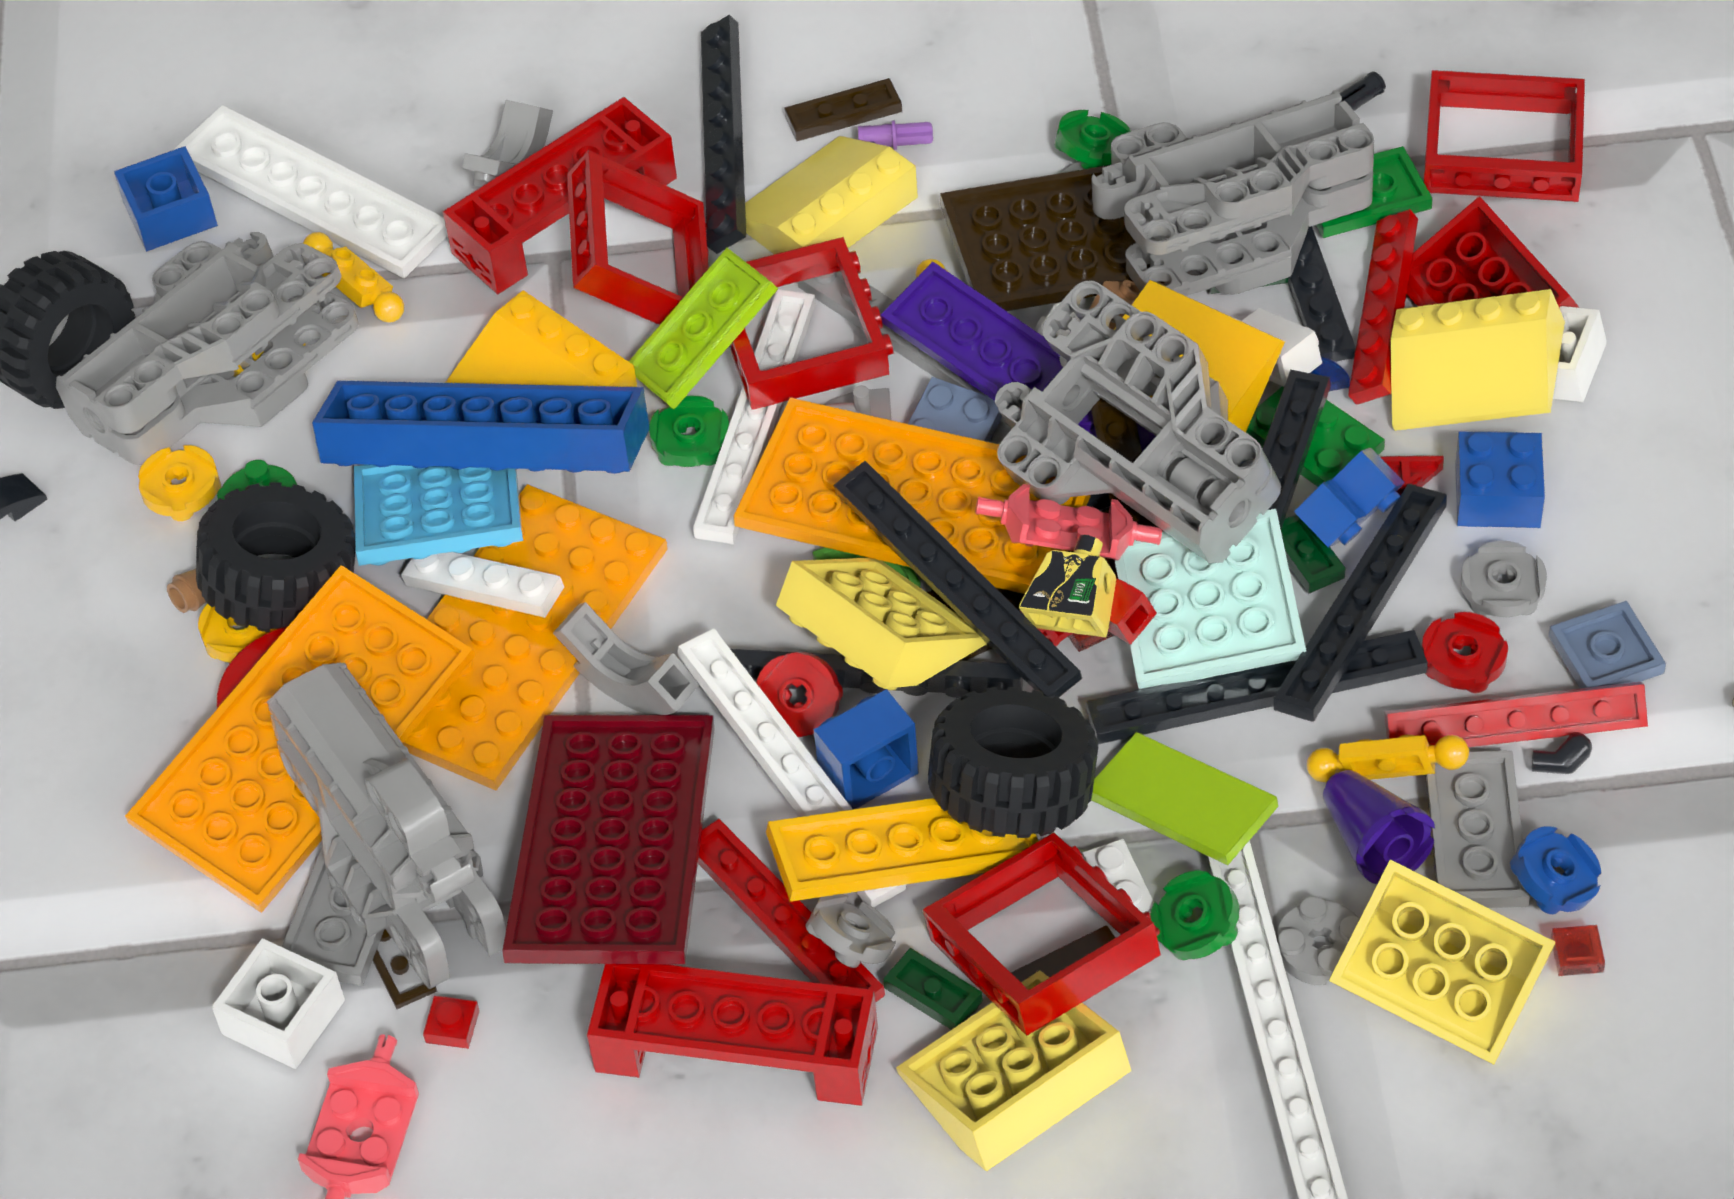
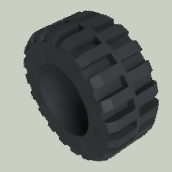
M51 251L42 253L41 258L35 256L24 261V267L21 269L15 268L7 275L9 280L4 285L0 284V382L39 406L61 409L65 408L56 389V378L59 375L63 376L83 360L85 354L90 355L110 339L112 333L116 334L134 320L135 313L131 310L134 308L130 293L127 292L126 286L120 279L73 252ZM68 315L67 322L62 332L57 337V339L49 346L55 329L57 328L59 323Z
M270 482L269 486L260 487L259 483L248 485L243 491L235 489L224 496V500L219 498L212 504L199 522L196 546L197 587L202 592V597L211 607L215 606V611L225 619L233 618L234 622L239 626L245 628L249 625L256 626L258 631L270 632V629L288 627L341 565L354 573L356 545L353 524L333 500L327 502L324 494L315 490L312 493L308 492L304 486L293 484L292 487L282 486V483ZM264 554H281L291 556L294 558L274 560L258 556Z
M997 687L985 688L982 693L972 691L965 694L961 701L959 699L952 701L944 708L934 722L928 769L929 789L943 811L948 810L951 818L959 823L963 821L968 823L970 829L978 832L987 830L991 831L993 836L1005 837V834L1017 835V838H1029L1031 834L1039 833L1040 836L1052 834L1057 827L1062 830L1072 824L1075 819L1077 820L1088 808V803L1091 802L1099 748L1098 739L1091 724L1087 719H1084L1082 713L1074 706L1067 707L1066 702L1056 696L1050 698L1045 696L1044 692L1033 689L1031 692L1021 691L1020 687H1008L1007 690H998Z

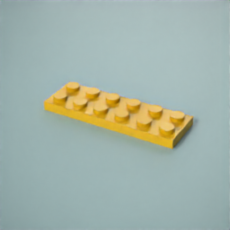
M934 798L768 821L766 835L790 902L985 873L1038 842L1036 834H1031L1029 838H1017V835L1011 834L999 837L993 836L991 831L982 830V832L970 829L968 823L964 821L959 823L951 818L948 810L943 811Z

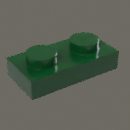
M1297 514L1286 518L1281 534L1288 566L1308 594L1345 579L1346 568L1331 547H1327Z
M912 948L908 949L883 978L886 990L950 1030L967 1020L983 1002L980 990Z

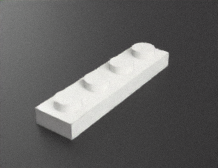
M455 552L434 554L424 559L412 558L401 574L406 586L544 618L564 589L560 576Z

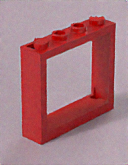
M1432 70L1424 168V184L1429 193L1579 202L1583 165L1585 79ZM1440 107L1570 114L1568 162L1437 154Z
M588 150L567 173L573 288L660 325L709 269L704 204L702 201ZM604 198L673 229L678 295L608 265Z
M844 237L746 262L776 287L841 271L869 343L760 371L744 328L730 344L729 349L751 410L789 401L790 398L797 399L889 375L888 355L894 354L889 334L882 335L880 331L883 328L880 311L877 306H870L869 301H872L868 281L866 278H859L858 274L861 273L857 253L856 251L849 252Z
M1055 832L922 909L931 941L1026 1036L1161 955L1157 940L1160 930L1151 921L1150 913L1147 911L1142 913L1133 904L1130 896L1124 889L1119 888L1117 890L1108 882L1106 875L1098 866L1092 867L1084 860L1076 846L1070 847ZM1059 877L1109 923L1120 936L1028 990L968 930Z

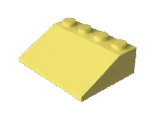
M839 136L745 203L746 233L773 254L844 237L849 248L918 198L916 166L889 146Z
M1552 290L1397 309L1391 335L1392 427L1394 431L1551 413L1565 320Z
M872 558L792 561L776 603L779 609L790 616L789 620L793 624L807 628L817 636V641L820 644L834 648L845 656L844 660L846 663L864 670L873 677V682L877 686L887 690H896L897 687L917 686L987 645L957 613L885 562Z
M1389 860L1329 981L1494 1065L1555 946V941Z
M1039 970L1021 983L1030 990L1049 977ZM992 1002L896 1067L900 1077L960 1150L986 1172L1131 1072L1120 1032L1083 1003L1026 1036Z

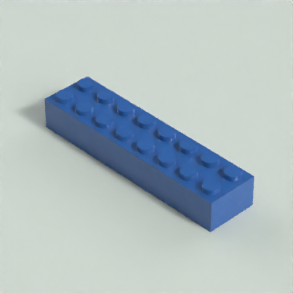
M337 381L312 422L320 462L323 464H337L339 466L361 464L375 465L377 467L398 465L413 466L415 468L435 466L451 467L458 470L472 467L490 468L496 471L510 468L528 469L534 472L547 469L567 470L572 473L606 471L611 474L630 472L650 429L644 387Z

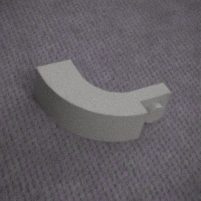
M505 100L499 131L489 151L482 156L468 153L464 155L462 168L475 171L473 186H484L544 148L553 110Z
M586 602L578 604L553 632L559 641L578 660L573 666L580 674L612 699L636 711L650 715L674 713L699 686V683L674 653L653 657L638 652L623 642Z

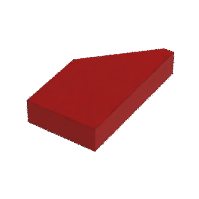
M1444 456L1381 457L1405 482L1396 491L1400 496L1408 484L1423 487L1443 470Z

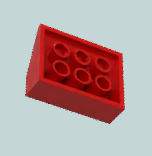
M1480 196L1413 252L1407 295L1417 306L1551 289L1559 309L1560 306L1579 308L1568 292Z

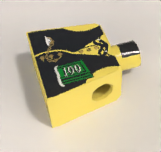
M1080 535L1074 552L1052 550L1047 553L1019 606L1025 617L1036 628L1106 638L1113 604L1116 575L1105 558L1099 556L1103 546L1099 539L1090 535Z

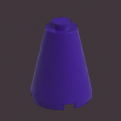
M1353 770L1336 773L1327 781L1323 791V800L1359 872L1369 882L1378 884L1389 860L1412 871H1415L1422 865L1430 854L1435 841L1430 836L1431 827L1435 829V824L1426 812Z

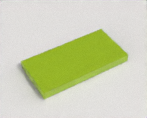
M726 248L628 361L634 365L636 378L672 409H675L778 288L730 249Z
M1138 732L1132 736L1096 776L1091 801L1225 865L1230 864L1279 807L1277 796Z

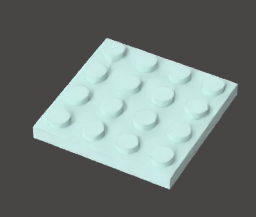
M1276 509L1267 510L1264 515L1260 513L1256 517L1258 522L1237 546H1231L1229 549L1231 553L1223 563H1208L1165 531L1162 532L1160 545L1134 540L1133 546H1128L1118 561L1115 560L1118 579L1142 591L1157 612L1155 617L1130 645L1139 690L1298 660L1301 653L1306 652Z

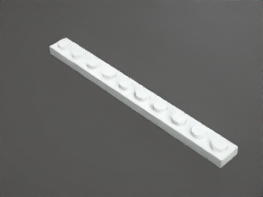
M1249 840L1229 865H1225L1209 856L1208 860L1212 875L1220 877L1236 894L1239 902V920L1236 925L1238 934L1231 943L1298 1199H1348Z

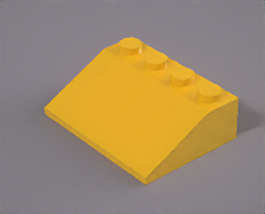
M1149 280L1132 306L1141 312L1147 311L1156 315L1199 345L1208 362L1209 377L1219 382L1228 399V421L1246 433L1285 341L1155 281ZM1125 314L1122 318L1127 320L1130 316Z
M524 290L494 313L445 382L637 387L633 364Z

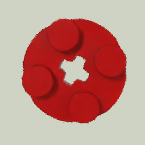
M1457 612L1454 614V618L1441 622V617L1433 621L1426 629L1422 640V650L1428 662L1427 673H1425L1427 677L1435 679L1445 686L1467 690L1471 693L1485 691L1491 682L1499 678L1506 666L1508 644L1507 640L1504 641V638L1500 635V628L1494 621L1472 612ZM1464 646L1471 647L1472 655L1463 656L1454 651V649L1461 650Z
M802 651L774 658L762 669L756 681L757 685L797 737L814 734L813 729L819 727L826 719L836 716L843 697L842 686L838 682L831 666L822 658ZM792 684L796 687L803 685L806 688L805 696L807 701L805 704L798 702L793 705L790 702L793 694L789 688Z

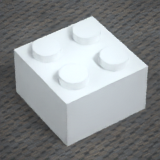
M262 938L214 1002L212 1009L222 1035L296 1069L342 1006L345 998L335 971Z

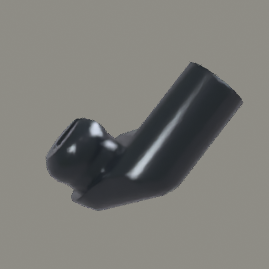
M1573 733L1556 752L1533 750L1532 772L1572 774L1590 757L1592 751L1591 741L1582 733Z

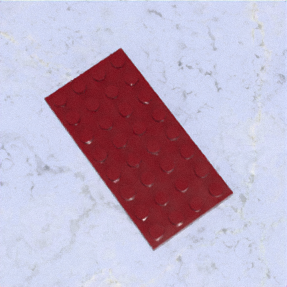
M714 715L544 716L502 950L504 963L663 965L686 963L715 729Z

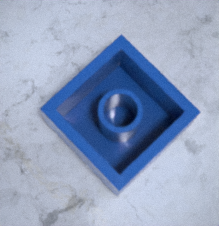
M186 146L114 171L123 203L146 252L218 226L209 193Z
M1459 431L1455 460L1457 526L1541 528L1545 500L1542 433Z
M887 689L875 696L862 699L855 707L837 717L834 716L826 719L819 727L813 729L817 763L852 809L859 808L919 774L915 723Z

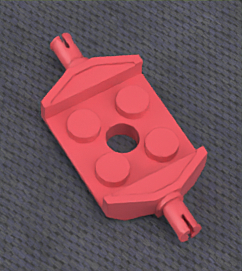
M1027 484L1019 487L1009 496L1008 500L1004 499V502L981 498L980 496L977 499L975 514L1001 517V524H1005L1012 543L1025 544V546L1030 547L1039 545L1074 551L1079 536L1090 535L1103 543L1099 556L1118 561L1127 547L1133 546L1134 540L1160 545L1162 529L1137 525V522L1133 521V517L1123 505L1115 499H1111L1108 513L1100 512L1098 509L1089 506L1074 508L1059 505L1057 502L1048 499L1029 500L1030 485Z
M384 1034L379 1036L373 1058L370 1060L337 1066L328 1070L327 1076L330 1085L307 1152L306 1154L300 1153L298 1157L301 1170L314 1183L327 1189L325 1199H344L345 1197L350 1198L351 1194L377 1193L390 1185L419 1096L416 1082L390 1065L395 1046L397 1045V1040L388 1035L387 1040ZM360 1127H369L373 1130L372 1135L365 1141L356 1142L350 1139L352 1132Z

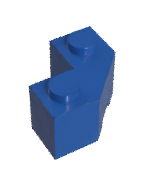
M1370 447L1360 451L1332 480L1323 482L1294 512L1327 547H1331L1339 542L1345 546L1360 533L1362 528L1359 525L1378 509L1382 513L1386 512L1398 501L1401 496L1396 491L1405 482Z

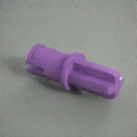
M892 120V124L858 126L859 140L893 147V150H897V146L930 144L933 141V128L930 122L895 124V120Z

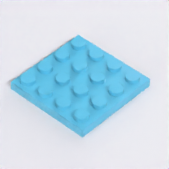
M375 465L354 466L355 545L358 566L368 564L384 565L390 561L407 558L424 559L430 555L447 552L464 553L473 548L493 545L504 547L513 542L523 541L517 469L507 468L496 471L490 468L472 467L458 470L451 467L435 466L427 468L391 465L389 467H377Z

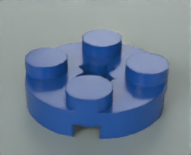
M1544 826L1530 832L1519 844L1516 854L1510 861V868L1518 877L1524 889L1536 900L1538 907L1543 912L1553 915L1559 911L1574 912L1580 910L1599 892L1601 886H1598L1597 880L1601 874L1599 860L1593 850L1578 836L1571 833L1568 837H1565L1562 834L1554 833L1558 828ZM1560 866L1564 873L1562 875L1557 873L1553 867Z

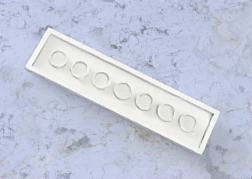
M224 105L219 107L175 148L178 149L186 146L199 173L313 232L326 234L332 242L342 247L346 246L352 252L402 278L407 277L448 236L444 217Z

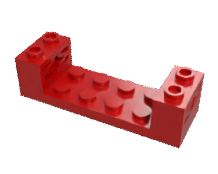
M622 97L444 210L443 215L451 253L497 295L528 275L522 243L569 214L567 173L588 150L664 185H668L677 179L671 135L629 100Z
M605 964L587 1038L594 1069L597 1073L639 1078L645 1052L814 1072L817 1100L862 1106L878 1023L874 990L666 964Z

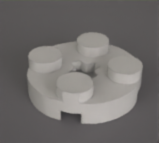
M1493 541L1478 547V552L1472 555L1470 559L1468 556L1464 561L1461 574V588L1464 596L1470 602L1471 610L1483 616L1492 615L1497 617H1514L1534 613L1545 593L1547 572L1543 561L1537 555L1535 560L1532 555L1525 552V546L1516 542ZM1499 574H1506L1507 579L1513 582L1503 584L1496 580Z
M844 894L820 897L806 923V929L810 934L821 939L835 950V956L842 964L856 968L860 962L878 964L888 958L896 944V941L891 940L895 931L891 923L879 911L862 901L858 908L847 904L845 901L848 896Z
M1316 896L1305 898L1299 906L1291 909L1282 918L1278 927L1277 942L1285 970L1302 982L1312 985H1326V981L1330 979L1360 917L1341 904L1324 901ZM1317 936L1327 937L1333 945L1331 947L1323 945L1320 949L1314 947L1313 938Z

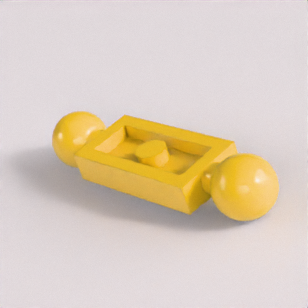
M313 232L306 236L303 244L332 257L337 262L342 275L340 282L336 286L337 289L360 308L374 304V313L383 322L391 323L401 318L405 308L404 302L398 294L392 292L393 286L346 246L333 250L332 241L326 234ZM324 273V274H321V275H322L323 277H326L327 275H329V274H331V273Z
M1403 735L1398 738L1383 740L1361 739L1353 743L1340 744L1339 755L1329 748L1314 750L1307 759L1306 767L1309 775L1319 782H1327L1331 776L1345 770L1356 771L1369 780L1435 774L1436 763L1448 770L1461 768L1468 760L1469 748L1467 743L1456 735L1444 736L1438 740L1436 745L1432 746L1429 745L1425 735Z

